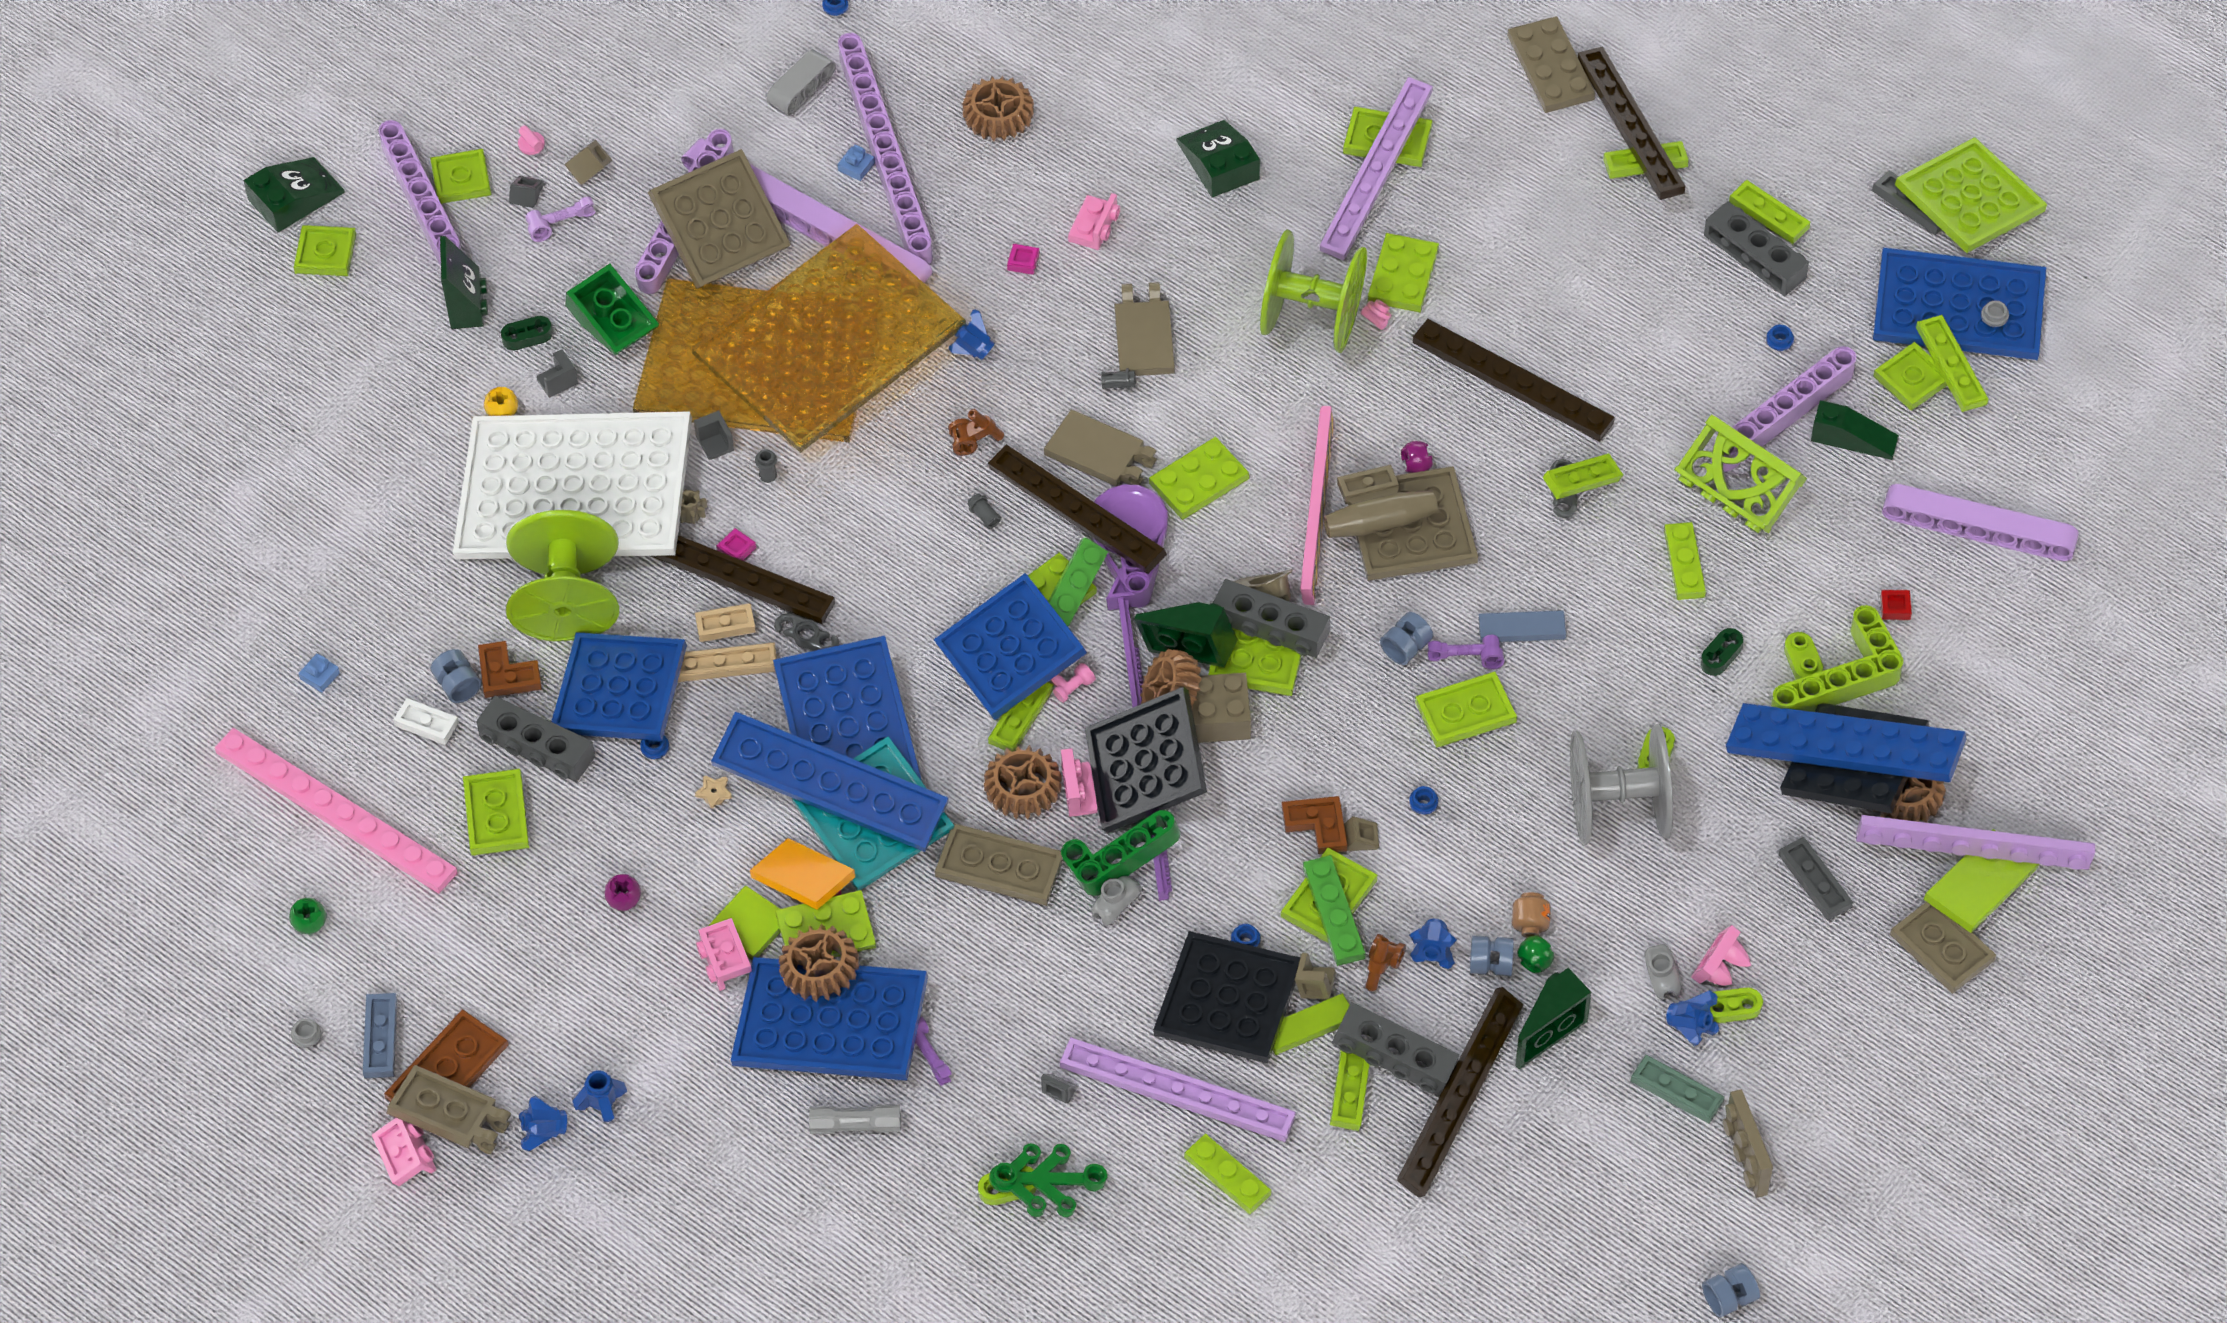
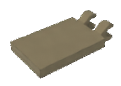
M1148 283L1149 302L1133 303L1132 284H1121L1122 303L1114 304L1119 371H1126V368H1129L1130 371L1135 370V376L1175 374L1169 301H1161L1160 283Z
M1072 409L1044 448L1045 456L1114 486H1118L1120 481L1128 485H1140L1143 481V478L1140 477L1143 470L1137 466H1131L1133 462L1136 461L1147 468H1152L1157 461L1153 457L1156 450L1150 446H1144L1143 440Z
M417 1065L413 1066L387 1107V1114L468 1149L473 1142L486 1154H492L497 1145L494 1142L498 1134L492 1130L484 1129L482 1126L485 1122H488L495 1131L505 1133L510 1124L507 1121L511 1116L509 1111L495 1107L496 1099Z

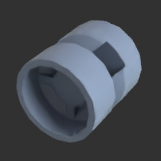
M1407 612L1396 622L1395 627L1390 628L1380 638V646L1392 661L1399 665H1406L1417 655L1418 650L1423 649L1433 639V631L1426 620L1414 612Z
M448 650L440 654L432 662L430 667L431 673L437 682L442 685L443 691L451 702H465L475 696L481 689V679L470 666V662L461 650Z
M1472 935L1470 974L1486 975L1490 970L1495 975L1512 976L1514 938L1497 937L1495 941H1491L1489 936ZM1491 951L1499 952L1498 961H1490Z
M1743 1263L1726 1270L1724 1277L1718 1274L1702 1282L1705 1299L1719 1318L1736 1311L1738 1304L1743 1307L1760 1298L1757 1282L1751 1271Z

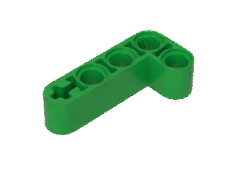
M1159 810L1095 854H1092L1081 840L1072 839L1063 845L1061 855L1069 871L1088 895L1098 896L1101 894V887L1105 881L1129 876L1174 845L1180 838V829L1169 811ZM1145 842L1143 846L1136 847L1139 843ZM1082 855L1079 859L1072 860L1075 856ZM1121 859L1118 863L1112 864L1114 860ZM1097 875L1095 879L1087 881L1091 876Z

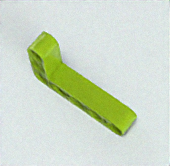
M1863 605L1856 608L1853 614L1850 632L1863 658L1777 686L1773 691L1771 707L1815 712L1817 706L1822 703L1837 705L1896 685L1900 680L1903 657L1878 611L1871 606Z

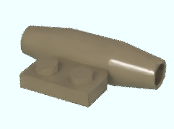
M1386 465L1337 477V485L1345 504L1349 506L1325 515L1323 520L1329 538L1364 536L1411 524L1437 513L1438 505L1432 490L1399 492V483L1391 465Z

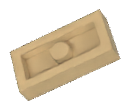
M751 603L695 613L700 642L756 633Z

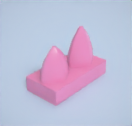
M1732 925L1720 932L1691 978L1699 984L1708 980L1717 985H1731V974L1722 961L1723 959L1737 966H1751L1746 950L1737 940L1741 932Z

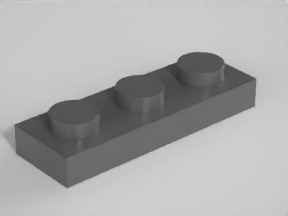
M1888 171L1873 184L1872 192L1934 235L1942 230L1895 186L1896 179L1899 176L1892 171Z
M1805 837L1779 849V857L1827 921L1852 908L1853 901Z

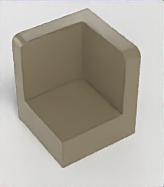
M595 139L564 165L579 184H584L608 165L612 159Z
M1302 953L1295 977L1300 997L1330 999L1336 976L1335 968L1313 967L1309 954Z

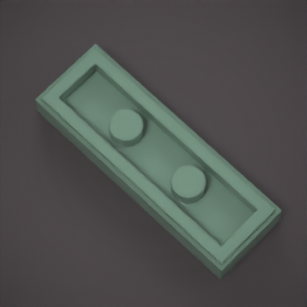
M1648 1055L1644 1056L1630 1082L1708 1124L1714 1118L1725 1096Z

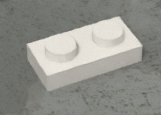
M406 698L393 719L394 726L446 745L459 723L458 718L454 715Z

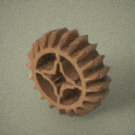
M1003 75L1000 79H994L991 76L990 81L981 79L980 85L973 84L971 90H967L962 103L963 118L968 128H972L974 135L981 133L983 140L990 136L993 142L997 137H1001L1005 142L1006 137L1009 135L1015 138L1017 132L1024 133L1025 127L1030 126L1034 115V102L1028 88H1024L1022 82L1015 84L1013 77L1008 81L1005 80Z
M1168 649L1166 652L1161 651L1158 657H1154L1152 666H1148L1146 676H1143L1144 683L1140 686L1142 688V693L1140 694L1142 697L1141 704L1184 687L1189 690L1193 711L1194 701L1198 700L1196 697L1197 693L1201 690L1199 683L1202 678L1198 676L1201 668L1198 667V661L1193 659V656L1188 655L1187 652Z
M1017 745L1015 751L1011 752L1006 748L1004 751L1005 756L996 754L995 762L989 761L988 770L984 773V791L987 793L989 803L993 802L995 810L1002 809L1004 816L1012 812L1015 819L1020 814H1025L1028 820L1030 813H1035L1039 817L1041 809L1049 811L1051 803H1056L1058 800V794H1060L1062 789V775L1057 762H1052L1050 754L1043 756L1041 748L1036 752H1032L1030 745L1026 750H1021L1019 745ZM1036 772L1045 779V783L1039 781V778L1035 776ZM1001 781L1006 783V787L1011 789L1010 792H1007L1000 785Z
M1908 777L1903 787L1905 793L1902 794L1901 792L1893 812H1881L1880 816L1916 822L1922 820L1927 823L1930 815L1935 816L1938 813V809L1943 805V796H1945L1946 791L1943 785L1944 782Z
M822 923L818 930H814L809 925L808 932L803 933L798 930V938L789 937V945L782 946L783 955L779 956L780 975L783 977L785 986L790 988L794 995L800 993L804 1000L812 995L813 1000L817 1002L818 998L824 995L825 999L829 1001L831 993L834 992L840 996V988L849 989V980H856L855 971L859 969L858 951L855 949L853 940L847 938L843 930L837 932L834 926L826 930ZM833 950L841 955L840 961L835 960L834 956H832ZM798 965L804 967L806 970L805 975L797 971Z

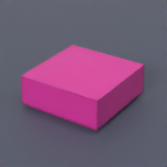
M1013 244L1007 263V270L1034 275L1040 254L1039 248Z
M734 528L716 545L717 551L743 561L756 549V542Z

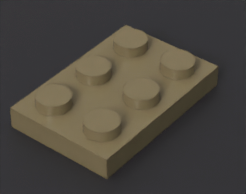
M1925 902L1894 926L1890 932V935L1952 994L1996 959V954L1973 932H1968L1928 902Z
M1742 1089L1730 1092L1729 1102L1725 1105L1726 1119H1723L1724 1131L1728 1137L1731 1136L1735 1144L1733 1145L1734 1156L1738 1163L1742 1162L1745 1169L1743 1176L1747 1188L1753 1189L1756 1198L1767 1196L1773 1165Z

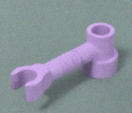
M584 197L579 202H576L574 206L543 216L538 210L528 212L525 218L529 225L528 232L532 240L535 242L547 240L552 233L550 224L575 216L590 217L596 213L592 206L594 203L591 197Z

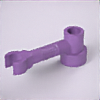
M1496 635L1485 636L1482 639V644L1448 645L1439 641L1428 642V660L1439 661L1446 659L1448 656L1480 655L1482 666L1486 669H1498L1504 664V653L1500 648L1499 638Z
M920 1017L915 1044L920 1048L931 1066L937 1082L942 1086L951 1082L949 1075L952 1073L944 1061L940 1060L926 1038L925 1034L929 1033V1028L925 1019Z

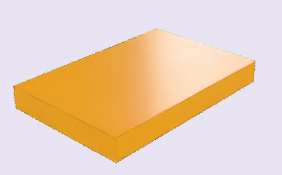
M789 838L750 869L751 878L816 910L855 878L854 869Z

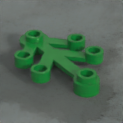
M1032 1143L1025 1145L1022 1153L1012 1163L996 1165L992 1168L989 1175V1182L994 1189L1000 1192H1012L1027 1205V1212L1033 1217L1043 1215L1046 1201L1040 1196H1034L1023 1185H1033L1057 1205L1056 1210L1060 1216L1070 1217L1074 1214L1076 1208L1075 1200L1072 1197L1065 1196L1053 1185H1084L1089 1191H1098L1104 1187L1108 1176L1106 1169L1099 1164L1086 1166L1083 1173L1051 1172L1057 1165H1064L1068 1162L1071 1151L1065 1144L1055 1145L1052 1153L1032 1172H1020L1027 1164L1032 1165L1039 1160L1041 1150L1039 1146ZM1026 1152H1033L1036 1156H1029ZM1062 1152L1065 1154V1156L1060 1157L1056 1153ZM1001 1177H1004V1178H1006L1008 1181H1004V1180H1002V1179H1000V1178H1001ZM1090 1178L1096 1179L1098 1182L1091 1181ZM1032 1204H1038L1041 1208L1036 1209ZM1067 1204L1071 1209H1065L1062 1205Z

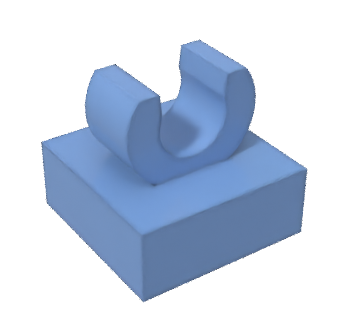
M855 144L851 146L837 164L838 171L861 181L875 164L874 156L866 153L864 148Z
M316 654L298 674L300 680L322 693L340 674L339 667L331 663L327 658Z

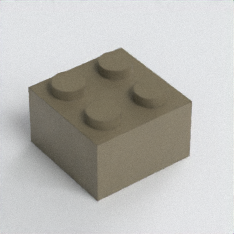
M1246 673L1200 676L1202 678L1199 683L1201 690L1198 691L1196 696L1198 700H1195L1193 704V717L1198 743L1251 739V716Z

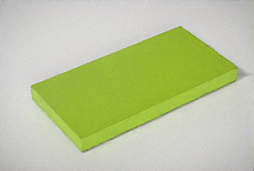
M1965 855L1925 893L1923 900L1972 933L2038 869L2039 864Z

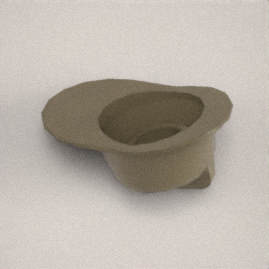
M1289 569L1275 574L1250 576L1233 582L1289 601L1291 595L1288 574L1292 573L1293 570Z

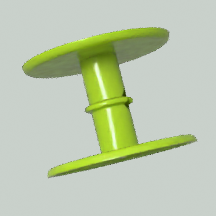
M1286 229L1276 247L1266 281L1260 317L1261 334L1268 335L1273 330L1281 312L1284 299L1306 303L1310 309L1313 306H1319L1337 311L1333 344L1335 351L1342 353L1350 337L1361 300L1367 265L1366 247H1360L1355 252L1344 284L1320 279L1319 274L1311 277L1291 272L1294 255V235L1291 230ZM1315 294L1318 295L1320 300L1316 302L1304 299V297Z
M574 510L544 511L530 515L517 522L510 529L506 538V546L510 556L526 569L545 575L544 578L524 584L510 596L506 604V615L509 622L522 633L546 641L574 640L576 632L601 634L608 630L619 616L618 601L606 587L597 582L581 578V574L601 568L614 557L619 545V538L614 528L597 516Z

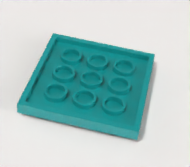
M886 737L854 758V760L926 788L889 737ZM792 798L795 807L833 859L854 869L855 878L850 882L857 891L864 889L921 851ZM945 812L928 846L947 835L954 828V824Z

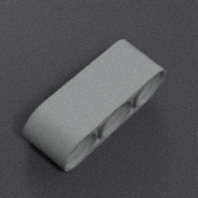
M814 49L809 50L773 84L768 91L767 102L788 115L794 114L832 77L836 68L835 62Z

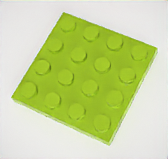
M1976 137L1897 177L1895 186L1966 253L2045 212L2047 207L2045 201Z

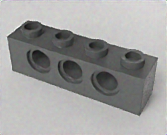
M1727 201L1706 218L1704 236L1784 297L1806 279L1809 261L1801 253H1797L1787 246L1781 238L1775 237L1767 231L1761 223L1755 222L1747 216L1741 208L1735 207Z
M1228 579L1224 580L1213 603L1224 607L1232 628L1240 630L1248 636L1265 639L1275 646H1284L1295 650L1300 655H1309L1317 658L1330 633V616Z
M497 696L493 697L476 721L479 736L483 741L491 745H499L505 748L511 755H520L537 767H545L552 770L562 779L568 778L578 782L595 758L593 742Z
M1351 1002L1332 1041L1341 1051L1349 1054L1353 1053L1365 1059L1368 1064L1382 1067L1392 1072L1396 1078L1408 1080L1419 1085L1423 1091L1435 1093L1439 1096L1460 1055ZM1362 1035L1370 1036L1373 1041L1365 1040ZM1389 1048L1397 1049L1400 1054H1393ZM1416 1061L1425 1063L1427 1068L1420 1067Z

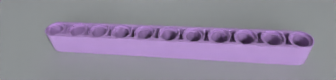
M855 33L843 34L838 40L840 63L872 156H874L875 165L904 249L930 264L932 262L931 238L862 40Z
M699 138L681 157L683 165L688 170L701 150L705 139ZM750 164L777 219L909 293H916L932 275V268L920 257Z

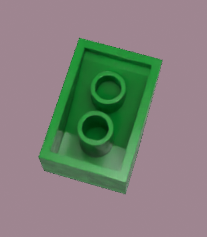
M611 264L606 265L566 292L565 306L583 328L614 355H617L659 327L656 319Z

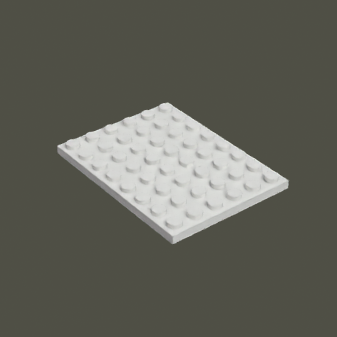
M647 412L473 416L453 547L454 558H512L506 546V538L510 529L517 522L530 515L551 510L580 511L605 520L614 528L619 538L618 550L614 556L675 555L692 423L691 413Z

